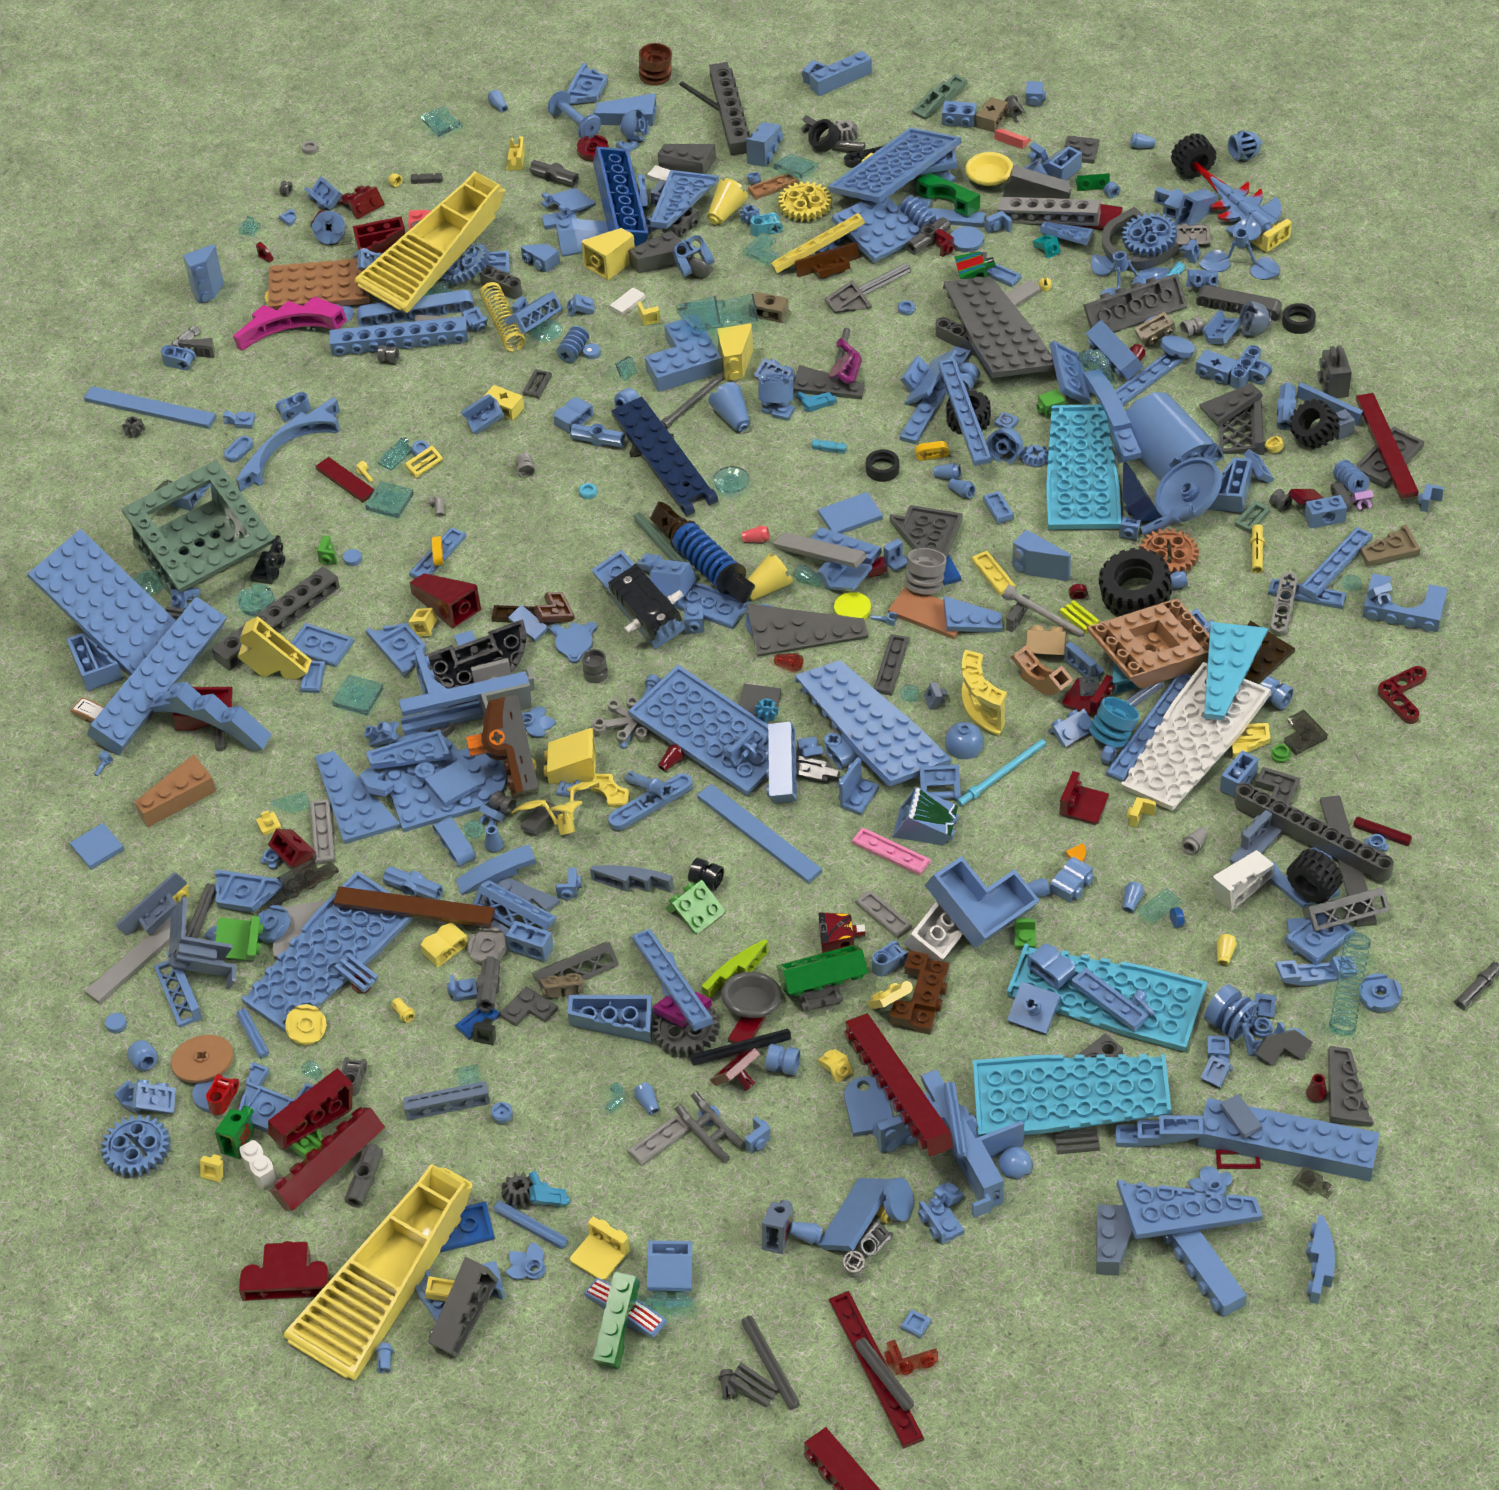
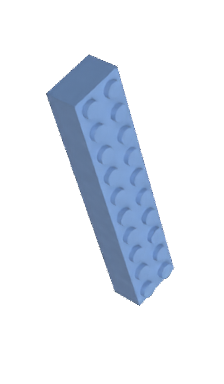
M195 597L91 723L87 736L119 756L154 713L150 708L153 703V697L159 692L169 691L173 684L178 683L223 628L227 617L198 597Z

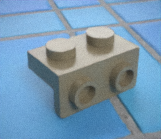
M1164 311L1134 329L1142 343L1147 346L1155 344L1164 336L1171 335L1175 331V323L1173 320H1170Z

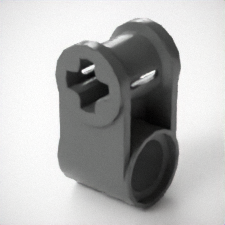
M345 1057L341 1072L353 1083V1096H356L361 1089L362 1081L366 1074L367 1060H350L349 1057Z
M879 1218L875 1219L868 1226L854 1251L860 1252L865 1259L875 1255L894 1235L885 1229L880 1223L881 1220ZM863 1243L868 1247V1252L864 1250Z

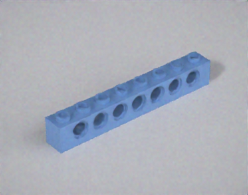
M466 316L329 330L332 355L339 356L352 353L376 352L380 345H387L389 348L394 346L399 349H409L411 347L468 342Z

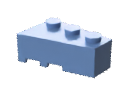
M1233 458L1222 472L1221 489L1215 501L1208 508L1209 510L1244 511L1253 476L1252 459Z

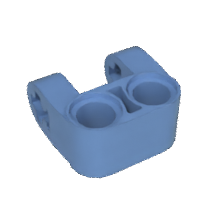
M694 235L678 243L673 250V257L683 277L692 274L691 267L687 261V258L699 253L701 259L708 265L715 262L707 244L699 235ZM693 241L699 242L700 247H699V248L693 247V246H692V242H693ZM677 249H684L685 254L679 255Z

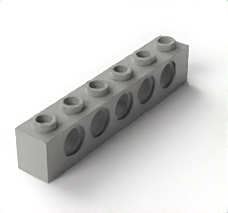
M1000 197L997 209L998 212L1003 211L1009 216L1012 223L1043 224L1045 221L1064 225L1098 226L1101 214L1100 200Z

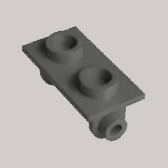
M839 985L824 987L817 991L811 990L799 995L802 1012H809L812 1009L840 1004L843 1001V996L840 993Z

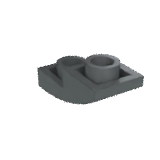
M546 802L549 808L556 806L554 804ZM538 807L523 821L520 827L522 830L536 835L547 829L548 821L553 819L545 807ZM552 810L555 817L561 814V811Z

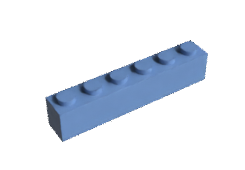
M1200 1230L1162 1235L1166 1244L1170 1243L1173 1247L1176 1259L1178 1261L1182 1260L1185 1264L1189 1277H1194L1198 1282L1199 1291L1203 1295L1206 1294L1208 1296L1210 1305L1215 1312L1218 1311L1224 1317L1245 1306L1247 1295Z

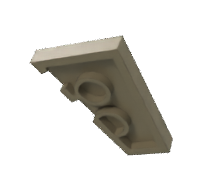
M1407 524L1401 526L1400 530L1388 533V536L1384 539H1378L1361 548L1360 554L1368 567L1419 555L1421 549Z

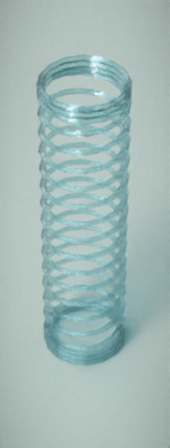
M1350 932L1344 936L1343 954L1341 955L1331 1019L1329 1020V1029L1336 1034L1352 1035L1356 1032L1357 1021L1355 1019L1358 1018L1357 1013L1359 1012L1361 989H1363L1362 984L1364 983L1366 960L1368 959V949L1371 944V939L1359 932ZM1352 937L1361 938V939H1349V940H1347V938H1352ZM1350 941H1361L1366 944H1355ZM1350 947L1356 950H1367V953L1365 954L1363 952L1353 950L1349 951L1346 948ZM1350 953L1357 956H1366V959H1362L1356 956L1348 957L1345 954ZM1347 958H1348V959H1350V960H1352V961H1357V962H1363V961H1364V962H1365V965H1362V964H1360V963H1355V962H1346V961H1344V959H1347ZM1347 964V965H1349V966L1357 967V968L1363 967L1364 970L1361 971V970L1355 969V968H1345V967H1343V965ZM1346 970L1352 973H1362L1363 976L1360 977L1355 974H1344L1342 971ZM1346 976L1351 979H1362V982L1359 983L1354 980H1343L1341 977ZM1345 982L1351 985H1361V988L1359 989L1353 986H1343L1340 983ZM1344 988L1351 991H1360V994L1346 991L1342 992L1339 989ZM1338 994H1344V995H1346V996H1351V997H1357V996H1358V997H1359V1000H1355V999H1352V998H1346V997L1341 998V997L1338 996ZM1337 1000H1343V1001L1350 1002V1003H1356V1002H1357V1003H1358V1006H1354V1005L1346 1004V1003H1341V1004H1340L1339 1002H1337ZM1336 1006H1342L1351 1009L1356 1008L1357 1012H1353L1351 1010L1338 1009L1336 1008ZM1339 1011L1344 1014H1355L1356 1017L1352 1018L1346 1015H1337L1335 1014V1012ZM1333 1024L1350 1026L1353 1029L1343 1030L1335 1027Z

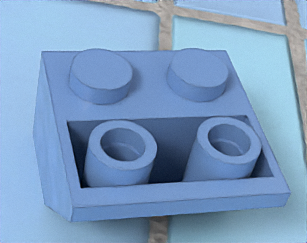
M1068 146L1055 152L1042 163V166L1049 176L1068 180L1081 169L1082 152Z
M648 1240L647 1290L691 1291L692 1241Z

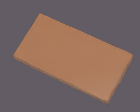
M906 586L888 609V613L895 612L899 619L951 639H955L960 632L946 631L943 600L931 595L912 592Z

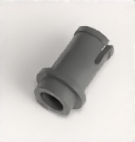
M732 1369L721 1370L718 1376V1380L721 1381L722 1398L724 1400L730 1399V1395H732V1399L737 1397L735 1387L728 1383L733 1375Z

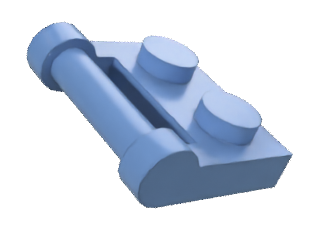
M959 765L920 766V786L922 790L927 792V787L954 785V791L928 793L942 799H955V801L961 798Z

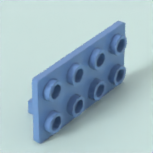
M956 349L934 358L929 365L920 356L914 357L900 378L902 383L911 392L904 402L906 405L915 404L921 398H928L933 393L932 389L940 382L941 377L938 361L953 359L957 353Z

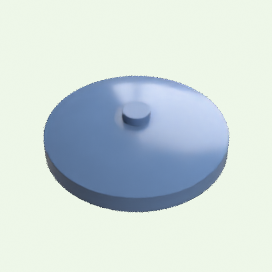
M1204 457L1190 458L1175 465L1166 473L1157 487L1155 493L1157 511L1162 516L1171 513L1173 509L1178 510L1191 503L1196 513L1182 519V522L1192 520L1201 515L1212 505L1221 489L1222 475L1219 468L1211 460Z

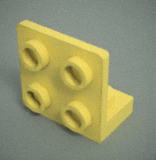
M1286 219L1277 225L1273 224L1272 229L1265 233L1261 232V235L1256 240L1249 242L1267 253L1290 238L1292 222Z

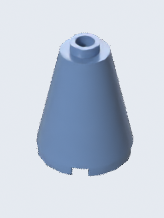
M735 382L720 385L717 387L718 391L715 394L712 392L708 398L710 406L735 431L743 432L747 430L750 425V419L739 384L736 385Z

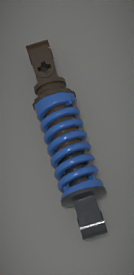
M657 502L650 519L667 533V537L671 540V547L682 554L685 559L716 586L720 593H731L736 600L747 603L755 588V584L746 578L745 567L734 561L720 545H717L709 535H706L700 529L696 522L687 521L685 518H682L668 504Z

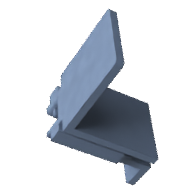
M182 897L171 914L169 957L171 958L169 966L225 976V988L230 989L236 981V965L224 963L223 960L231 951L232 944L185 936L187 897Z

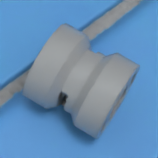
M1195 316L1191 320L1182 321L1180 328L1183 334L1188 332V335H1186V338L1193 336L1194 333H1202L1204 325L1201 318Z
M529 453L519 454L515 459L518 475L525 477L524 473H529V476H533L535 468L532 455Z
M850 1251L843 1258V1271L850 1277L860 1276L865 1269V1258L858 1251Z

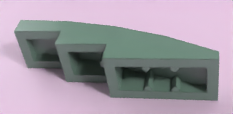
M954 73L947 82L942 81L936 89L931 88L912 112L924 119L944 106L945 101H950L958 95L968 84L967 80Z

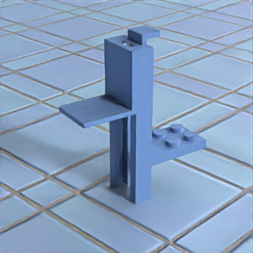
M938 1070L921 1075V1081L928 1094L926 1092L923 1093L950 1130L943 1079ZM960 1112L966 1156L964 1158H956L953 1148L950 1151L978 1200L972 1203L973 1218L989 1213L992 1207L1003 1203L1004 1180L992 1158L1000 1156L1010 1147L1024 1146V1123L1022 1121L975 1138ZM900 1115L877 1124V1146L881 1153L885 1151L892 1152L898 1146L913 1144L917 1141L916 1137L913 1138L911 1136L908 1125L903 1124Z

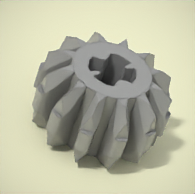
M841 119V121L835 122V125L840 130L839 141H847L848 139L854 142L857 139L858 126L854 121Z

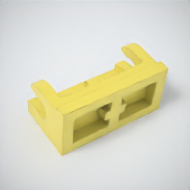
M519 137V144H514L513 138L510 139L506 170H523L525 155L524 137Z

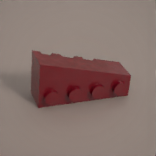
M338 1068L269 1119L268 1135L284 1150L309 1134L316 1132V1130L346 1115L352 1110L353 1083Z

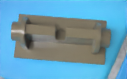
M570 973L566 976H548L540 979L543 986V997H560L561 989H564L565 996L578 995L584 991L583 985H585V982L580 974Z

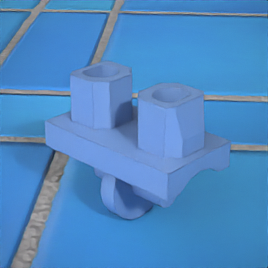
M1187 269L1186 287L1201 288L1204 285L1217 287L1218 271Z
M382 721L379 722L377 727L372 725L366 726L364 737L370 739L369 746L376 747L382 744H393L399 737L396 733L399 723L396 721L390 723Z
M754 731L739 732L735 737L736 743L733 745L726 744L723 747L724 755L730 759L731 765L736 767L746 757L752 759L757 755L755 749L758 747V743L754 738Z

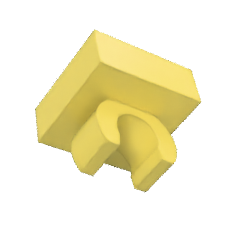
M269 811L261 813L262 817L256 819L263 836L275 832L276 829H282L274 812L269 814Z
M213 1154L212 1157L203 1156L200 1160V1177L220 1183L223 1178L222 1156Z

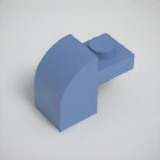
M1157 187L1154 202L1164 206L1163 215L1165 214L1167 217L1176 219L1184 193L1177 188L1172 192Z

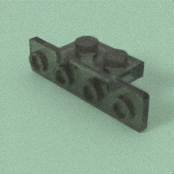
M310 859L277 877L281 890L264 904L267 907L272 905L281 906L283 902L297 897L307 889L314 888L323 880L332 878L334 874L339 872V869L332 862L317 868L315 861Z

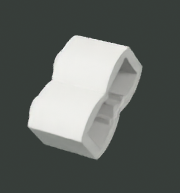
M252 1140L241 1146L240 1153L244 1166L253 1175L256 1185L263 1190L273 1185L277 1180L270 1159L264 1155L260 1144Z

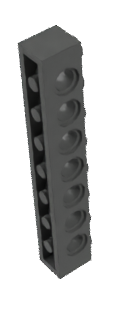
M728 62L709 64L710 79L716 102L719 104V113L730 155L747 153L746 138L749 137V129L744 117L743 107H741V99L736 87V81L733 78V70L729 68Z
M322 566L262 612H259L255 617L258 616L280 633L340 588L338 576ZM244 625L212 648L215 661L229 671L242 662L238 658V654L242 646L240 636Z

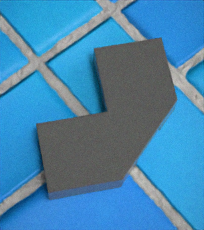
M1289 1030L1283 1033L1266 1035L1254 1053L1273 1065L1284 1048L1299 1059H1302L1313 1042L1298 1031Z

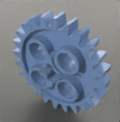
M1151 212L1148 216L1144 213L1143 217L1137 215V219L1131 218L1132 223L1127 222V227H1123L1122 241L1125 248H1128V252L1133 251L1134 255L1139 253L1140 257L1146 254L1147 258L1150 254L1156 257V253L1162 255V250L1168 252V247H1173V243H1176V238L1178 237L1175 222L1171 221V217L1166 218L1165 214L1160 217L1159 212L1156 215H1153V212Z
M482 243L471 244L441 276L444 283H447V285H454L456 283L458 285L461 281L465 283L466 279L470 281L472 276H477L476 273H481V269L486 268L485 264L489 263L488 259H490V253L486 246L482 245Z
M139 1114L137 1119H134L133 1115H131L129 1121L122 1118V1124L115 1122L116 1128H108L110 1135L103 1136L105 1141L101 1142L103 1148L101 1153L104 1163L107 1164L109 1170L113 1169L114 1174L120 1172L122 1177L129 1173L130 1178L134 1176V1173H138V1176L141 1177L142 1171L150 1174L149 1168L152 1167L157 1170L156 1164H163L162 1157H168L167 1150L171 1149L169 1144L171 1140L167 1128L164 1127L162 1122L158 1123L157 1118L151 1121L150 1115L145 1119L142 1118L141 1114ZM125 1135H128L134 1144H131L130 1139ZM137 1147H140L142 1153H143L146 1157H144V1156L140 1153V1150H139Z

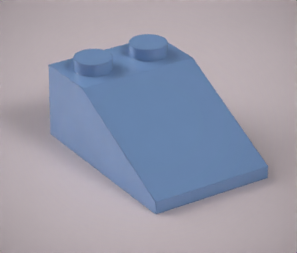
M1026 530L1013 542L1012 567L1017 572H1023L1026 575L1068 581L1070 580L1071 554Z

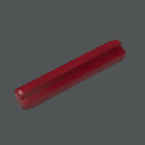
M1357 816L1353 826L1371 834L1382 835L1385 839L1409 846L1412 841L1410 834Z

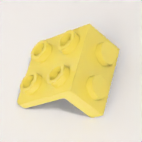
M593 1216L588 1222L590 1234L572 1254L570 1260L575 1266L595 1278L605 1281L630 1252L629 1240L623 1231H617L610 1227L605 1220H599Z

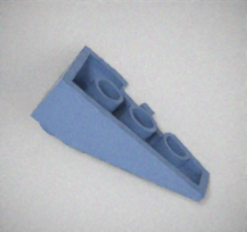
M572 218L555 221L562 257L582 253L581 242L583 240L609 232L606 221Z

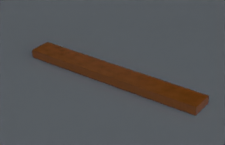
M341 886L338 887L333 902L334 907L491 928L495 914L494 907Z

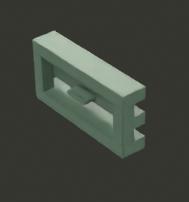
M1254 501L1235 521V526H1239L1242 530H1247L1248 533H1251L1252 526L1259 525L1270 513V508ZM1256 507L1259 508L1255 513H1253L1250 516V518L1247 520L1245 524L1242 523L1255 510Z

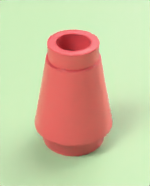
M761 525L742 532L743 542L765 543V541H769L768 527Z

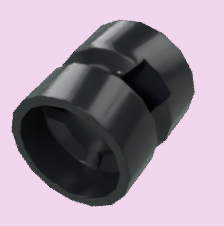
M696 858L689 869L688 881L696 884L702 880L708 889L716 891L723 880L724 867L715 863L709 865L707 860Z

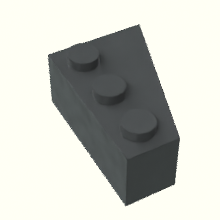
M670 230L630 249V265L638 273L657 270L659 267L675 266L673 250L682 241ZM677 249L679 255L685 254L684 249Z

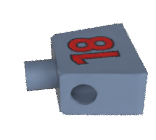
M790 1201L771 1202L762 1222V1250L783 1254L789 1237V1227L793 1221V1207ZM775 1228L779 1229L777 1235L774 1233Z

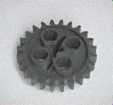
M709 1007L707 1011L713 1019V1024L696 1031L692 1029L690 1024L683 1028L657 1015V1019L653 1020L654 1026H652L654 1040L657 1041L658 1047L662 1046L663 1051L669 1050V1055L676 1052L677 1057H680L682 1053H685V1056L688 1057L690 1052L696 1054L697 1050L703 1052L704 1046L711 1048L710 1042H716L715 1036H719L718 1029H720L718 1014L715 1013L714 1008L711 1009Z

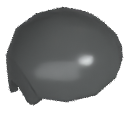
M694 255L688 261L692 274L699 278L708 277L714 269L703 260L695 258Z

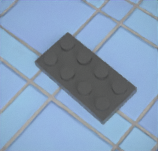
M1393 426L1390 430L1407 465L1424 447V441ZM1375 445L1356 467L1366 474L1370 481L1386 487L1392 479Z

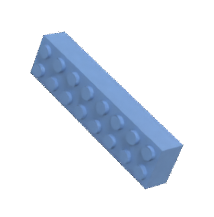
M1207 1098L1203 1115V1136L1199 1137L1198 1146L1214 1150L1238 1152L1239 1155L1253 1158L1257 1156L1263 1160L1371 1182L1379 1132L1248 1106L1261 1123L1262 1130L1243 1139L1220 1108V1103L1223 1101Z

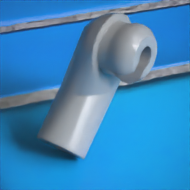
M438 495L430 496L429 505H435L436 516H444L443 499Z

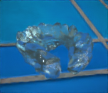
M1088 349L1079 352L1077 359L1083 363L1085 368L1089 370L1100 369L1108 381H1114L1113 369L1108 366L1109 362L1102 351Z

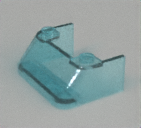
M754 294L718 301L716 296L676 305L677 313L694 330H698V333L709 331L708 329L731 327L758 321Z

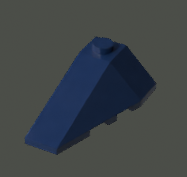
M1124 462L1123 500L1126 504L1124 509L1129 516L1133 514L1136 520L1154 521L1161 518V514L1157 511L1156 506H1154L1141 482L1128 463Z

